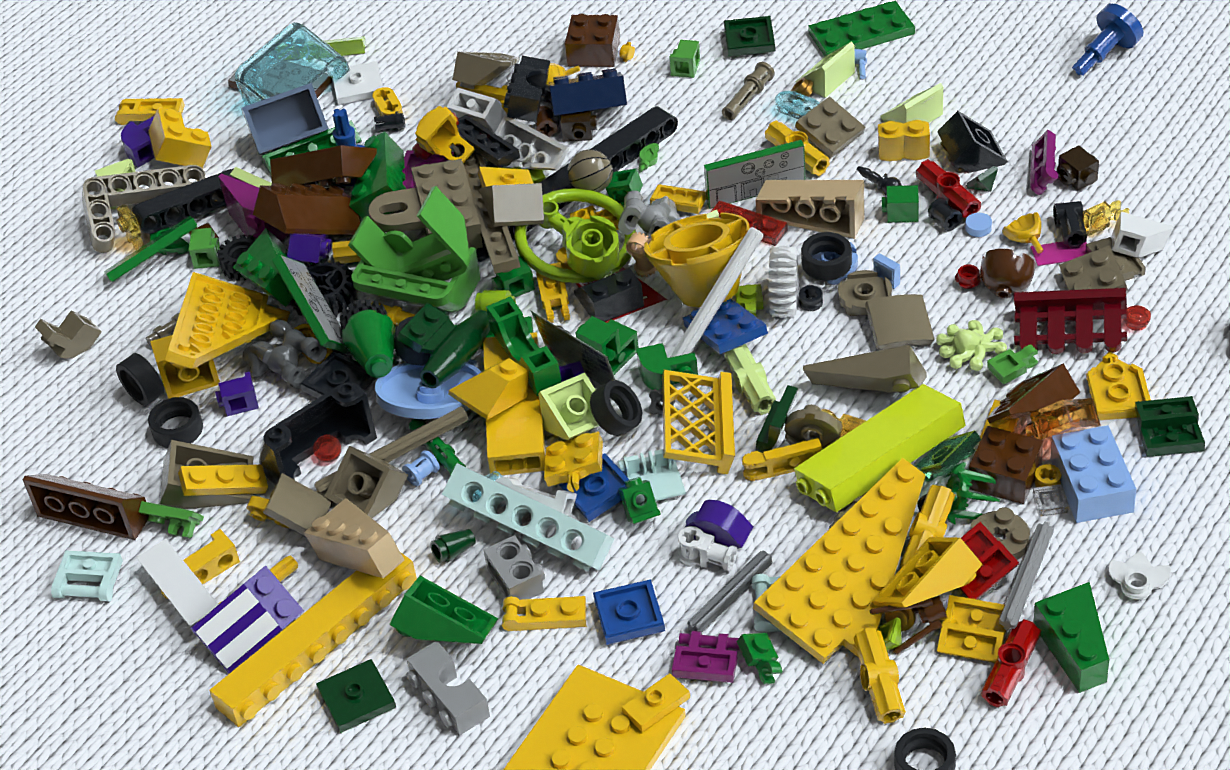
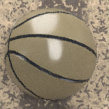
M597 150L580 151L572 158L568 166V178L571 185L577 189L601 192L609 185L613 175L610 160L605 154Z

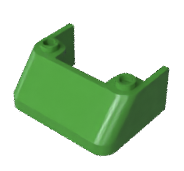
M437 186L431 188L417 214V217L433 234L412 242L401 231L384 233L369 216H365L348 244L367 266L442 281L464 274L471 262L464 216Z
M470 247L469 249L471 262L466 272L452 278L450 282L367 266L361 259L352 273L353 286L358 291L376 297L425 306L426 303H429L437 309L455 312L466 305L481 279L476 248Z

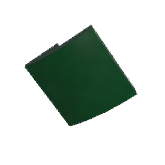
M787 385L780 402L774 400L756 440L755 451L763 453L772 450L796 399L797 387Z
M1192 396L1135 402L1136 417L1146 457L1205 451V440L1198 424L1199 413Z

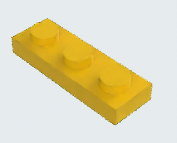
M261 464L181 466L178 472L184 496L265 494L268 489Z

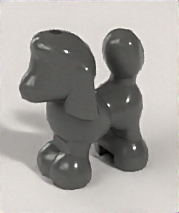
M275 320L271 322L269 330L274 337L283 339L282 345L274 348L265 341L254 342L244 349L242 358L250 366L252 377L260 378L270 369L277 374H281L284 381L289 383L291 387L301 389L300 383L307 378V375L297 367L299 355L304 353L312 360L321 362L326 357L327 349L321 346L316 338L305 337L301 331L292 329L289 322Z

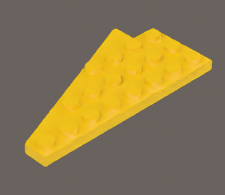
M193 272L165 361L178 368L188 367L193 369L244 343H250L252 339L270 331L269 326L271 322L275 320L287 322L290 312L267 305V294Z
M902 458L754 602L753 609L822 664L842 645L859 658L854 643V636L865 628L878 629L882 613L872 615L870 614V609L882 606H876L872 600L895 575L926 474Z

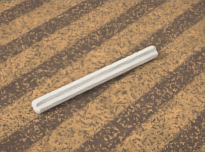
M753 227L749 228L670 357L692 353L762 240V232Z

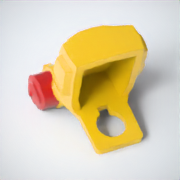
M441 106L429 111L420 120L415 132L417 143L412 147L417 158L427 160L431 155L436 154L444 156L448 160L462 159L463 163L475 149L460 137L457 128L460 123L457 116L447 107L442 108ZM452 144L455 146L462 145L465 151L462 156L454 157L449 147Z

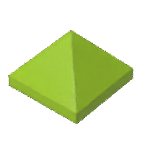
M898 617L878 627L877 630L882 633L887 651L895 649L902 644L901 619Z

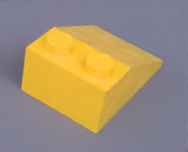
M929 537L872 602L876 606H911L969 584L976 577L975 572L982 566V563L961 538Z

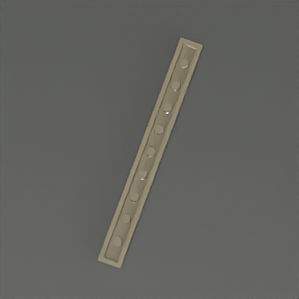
M452 144L455 157L462 156L465 151L464 146ZM474 151L463 165L479 217L481 235L494 273H506L520 267L519 258L508 227H494L480 194L482 185L478 176L479 167H486L483 157Z

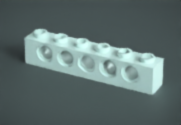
M458 463L442 493L443 496L450 499L449 505L463 512L468 507L475 511L474 517L486 523L493 519L499 522L498 529L511 535L516 530L524 534L523 541L536 547L541 542L549 546L547 552L563 559L566 554L574 558L573 565L589 571L590 567L600 571L614 541L613 537ZM481 489V498L473 502L474 492ZM502 501H506L505 511L501 514H498V504ZM530 512L531 521L526 526H523L522 517ZM555 524V535L547 538L546 531L548 527ZM580 536L582 539L581 546L576 550H572L571 543L573 539Z

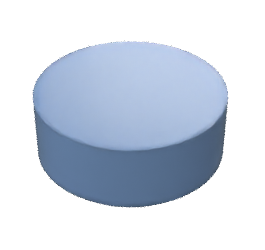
M985 213L970 214L966 218V232L974 237L988 235L992 230L991 217Z

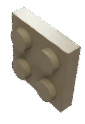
M830 96L797 120L795 128L798 131L805 133L808 139L830 158L862 135L866 128Z
M1110 245L1059 264L1068 290L1126 288V291L1128 290Z

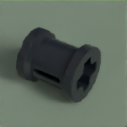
M944 198L936 199L928 208V216L931 219H937L946 231L955 229L962 220V213L957 209H952Z

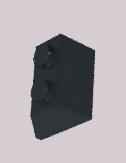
M958 110L937 131L941 139V146L950 156L948 158L949 162L957 169L963 168L971 173L989 169L993 166H1003L1008 162L992 131Z
M630 268L574 290V295L589 316H594L604 322L644 307L642 283Z

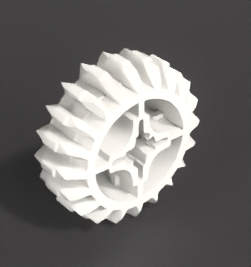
M788 245L772 247L768 271L769 311L772 317H794L798 306V252L795 247H788Z

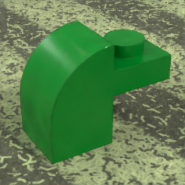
M663 343L636 348L638 368L642 381L651 390L662 389V374L664 370L698 375L695 353L667 358ZM670 381V384L673 386L674 384L680 383L676 381Z

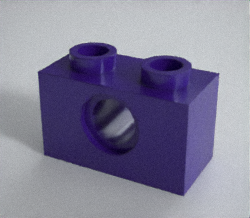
M290 234L287 257L293 260L319 263V261L326 258L327 254L330 255L332 239H328L329 234Z

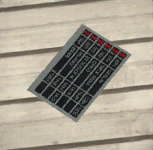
M531 311L545 346L548 347L555 357L567 364L580 361L587 377L600 385L615 380L607 356Z

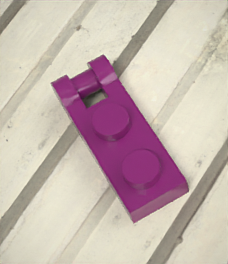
M1048 129L1032 145L1030 188L1038 195H1041L1047 189L1048 184H1052L1058 179V173L1054 170L1056 165V134Z

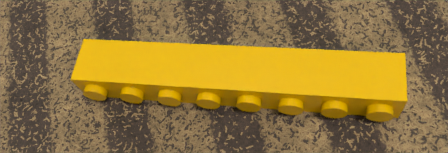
M402 554L404 561L384 578L355 571L213 686L209 691L215 708L238 727L247 720L252 719L259 710L270 701L275 700L282 691L293 682L298 681L305 672L316 663L321 662L339 644L344 643L358 628L367 624L375 614L387 607L393 599L404 590L409 589L417 579L413 561Z

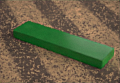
M191 216L187 217L105 270L104 273L110 281H115L195 229L197 223Z

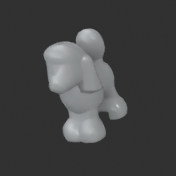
M636 190L628 192L624 197V208L619 218L618 228L622 234L628 235L634 231L636 224H638L644 232L648 233L649 239L658 229L681 218L677 213L675 202L667 196L656 199L651 205L647 206L642 201L643 197L640 192Z

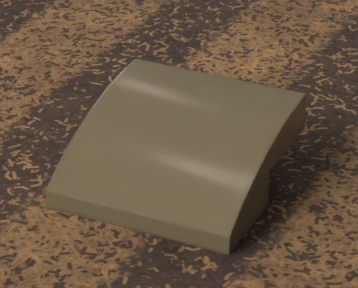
M922 294L886 296L868 300L865 303L876 349L885 350L905 346L906 344L930 346L935 340Z
M282 473L263 513L305 536L304 532L312 526L313 521L328 513L331 500Z

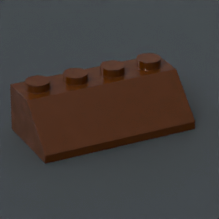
M340 145L271 159L272 183H280L290 187L292 183L305 187L316 184L324 188L333 185V182H336V184H350L351 179L362 177L376 156L377 148Z
M272 183L271 186L260 185L253 211L254 216L288 234L354 235L360 225L358 214L349 206L351 196L344 193L342 187L336 185H329V188L316 184L305 187L292 183L291 187L280 183Z
M50 474L25 475L22 479L37 517L131 540H136L149 517L139 512L141 501L146 502V499L136 493L130 494L117 491L114 488H105L89 482H79L64 476L58 477Z

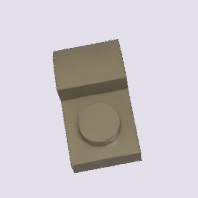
M72 310L59 327L41 318L35 325V328L42 334L41 340L48 344L60 358L64 359L75 358L87 351L102 333L89 318Z

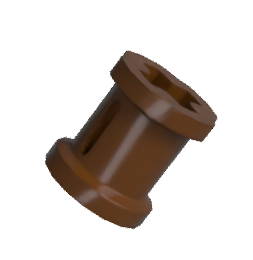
M540 106L535 123V129L548 137H552L558 129L556 122L553 121L554 114L550 107Z

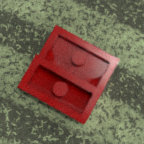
M981 521L963 535L961 539L979 559L982 566L975 572L976 577L973 581L959 587V589L968 598L978 600L1020 564Z

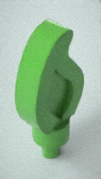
M649 144L640 151L638 165L640 172L647 170L649 166L651 167L657 163L659 144Z

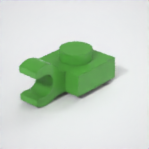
M1032 345L1024 347L1017 353L1008 349L987 360V368L1004 385L1027 373V368L1037 365L1038 361L1034 358V355L1038 354V351Z

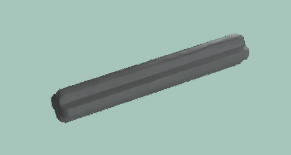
M764 550L756 554L687 622L689 631L703 632L752 584V577L754 575L762 574L772 565V556Z

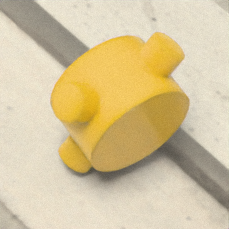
M631 42L622 45L619 55L623 58V62H627L634 57L635 48L631 46Z

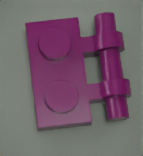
M692 631L691 634L680 633L679 645H676L672 665V675L675 678L734 683L738 660L737 651L734 650H740L736 642L739 638L729 637V634L719 633L718 636L702 635L701 631Z

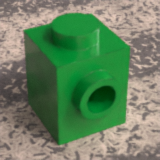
M918 185L887 186V197H882V212H887V223L919 222Z

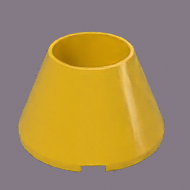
M720 213L721 217L707 218V214L686 217L658 229L651 235L652 240L649 244L645 242L644 251L646 257L683 304L690 307L702 306L750 228L749 222L744 217L732 213ZM742 272L723 302L731 299L738 292Z

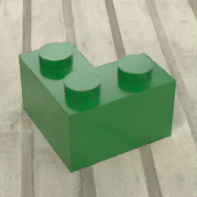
M591 316L575 332L577 339L607 356L614 375L637 353L636 348H639L637 331L612 319L606 323Z

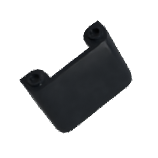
M342 383L269 428L263 436L259 456V464L263 466L265 476L274 485H276L282 473L295 480V476L301 475L300 467L297 464L338 438L346 445L351 443V439H362L365 445L377 439L367 393L355 383Z

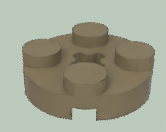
M870 270L852 272L847 275V280L843 283L841 281L838 286L839 303L845 308V312L849 316L868 315L865 306L868 300L892 296V285L889 279L885 277L884 280L878 277L877 272Z
M806 405L804 409L794 411L788 415L784 427L786 432L785 439L792 445L819 438L823 450L840 438L842 422L835 419L832 415L821 411L816 405Z
M1002 507L997 511L984 513L972 521L971 529L981 521L993 536L996 534L1005 535L1004 540L999 537L996 539L1017 560L1025 555L1030 542V529L1027 523L1021 517L1015 515L1010 508Z

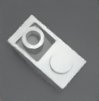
M1121 212L1112 232V251L1138 258L1164 250L1173 226Z

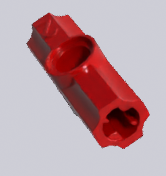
M929 159L921 162L920 166L916 169V177L936 194V199H946L952 209H957L962 213L963 218H967L970 214L977 213L981 209V202L960 184V177L956 173L944 171L939 165Z
M1025 619L1018 622L1015 629L1012 628L1005 644L1001 645L998 649L997 661L981 692V697L989 705L998 708L1003 705L1007 706L1018 682L1024 678L1025 667L1041 636V629L1037 628L1034 622Z

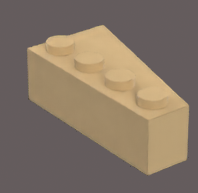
M766 180L756 198V217L759 220L818 232H833L855 239L865 219L864 180Z
M347 498L326 515L314 520L312 526L304 532L319 560L384 578L404 561L390 533Z

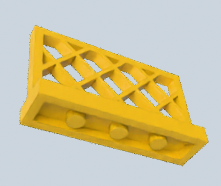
M664 370L662 374L664 458L717 466V473L728 474L735 457L731 373L720 372L719 377L714 378ZM670 381L680 382L684 387L677 390L670 384ZM697 386L711 387V391L704 394ZM690 391L698 399L691 402L684 394ZM676 399L685 406L679 411L670 404ZM704 403L712 412L705 415L697 407ZM691 412L699 420L692 423L684 415ZM678 420L686 428L678 431L671 423ZM705 424L712 430V433L706 436L698 427ZM691 432L699 441L692 444L685 435ZM678 441L686 449L683 451L671 449V444ZM706 445L713 452V455L704 454L699 448Z

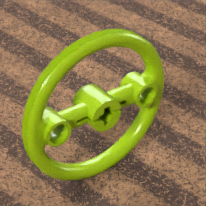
M574 188L552 191L542 195L544 222L539 225L545 229L554 228L562 235V245L566 249L567 229L580 217L565 218L559 213L558 203L577 201L594 204L612 213L618 221L624 207L609 196L592 190ZM528 225L515 226L516 248L519 255L524 258L530 268L547 278L560 282L588 283L597 281L592 277H585L573 270L555 267L541 260L528 245L526 239ZM636 229L631 234H624V244L619 251V261L616 267L606 274L605 277L617 272L630 259L631 255L626 250V244L631 235L636 232Z

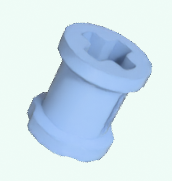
M428 450L422 451L420 457L411 464L407 463L402 466V471L408 474L407 480L416 487L422 484V479L430 473H436L440 470V465L435 456Z

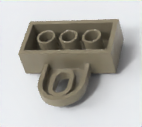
M462 159L411 167L414 188L384 193L376 197L369 206L371 220L383 232H406L424 228L425 234L428 236L433 233L417 217V214L431 188L437 186L464 216L469 249L470 247L476 249L483 248L481 225ZM398 210H405L404 212H399V213H394V214H388V215H385V214H384V213H386V212H392V211H398Z

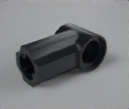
M1082 202L1054 203V223L1056 227H1060L1064 244H1067L1070 248H1080L1083 243L1087 242Z

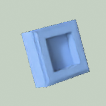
M880 253L873 258L874 272H877L878 277L884 280L885 277L889 279L892 288L895 289L900 285V264Z

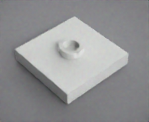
M377 61L331 70L338 105L373 98V92L383 87Z

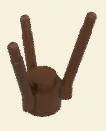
M940 596L929 598L908 607H892L888 605L870 609V614L872 615L914 609L915 614L919 613L923 624L929 622L930 625L893 650L894 654H899L930 632L943 628L941 621L948 619Z

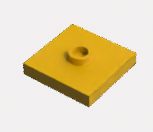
M479 167L478 170L482 187L533 184L529 170Z

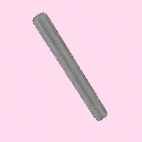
M1049 522L1039 523L1035 529L999 619V624L1003 625L1005 630L1015 629L1018 625L1054 533V528L1049 526Z

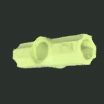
M746 344L725 352V359L733 372L738 392L745 394L754 412H758L761 415L769 413L776 398L767 383V376L763 365L760 362H755Z

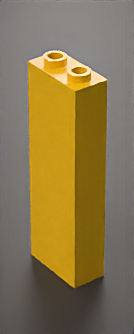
M537 332L530 333L539 347ZM496 337L485 338L483 342L484 370L510 358ZM528 385L527 398L486 420L487 459L491 477L545 471V430L539 396H536Z

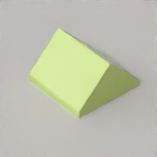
M850 42L828 54L795 82L797 83L803 77L807 80L810 79L813 81V92L826 98L855 73L854 44Z
M942 83L912 96L880 116L884 122L906 123L913 120H921L930 123L943 115Z
M585 373L539 392V402L545 431L569 440L599 427L590 408V397L596 389Z

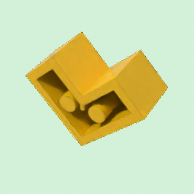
M157 109L149 128L155 160L182 166L197 165L203 168L212 147L208 132L198 128L191 129L185 127L181 112L173 109Z

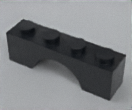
M522 55L520 64L515 63L514 72L512 73L511 82L509 83L504 100V108H508V118L536 123L542 92H545L548 81L550 60Z

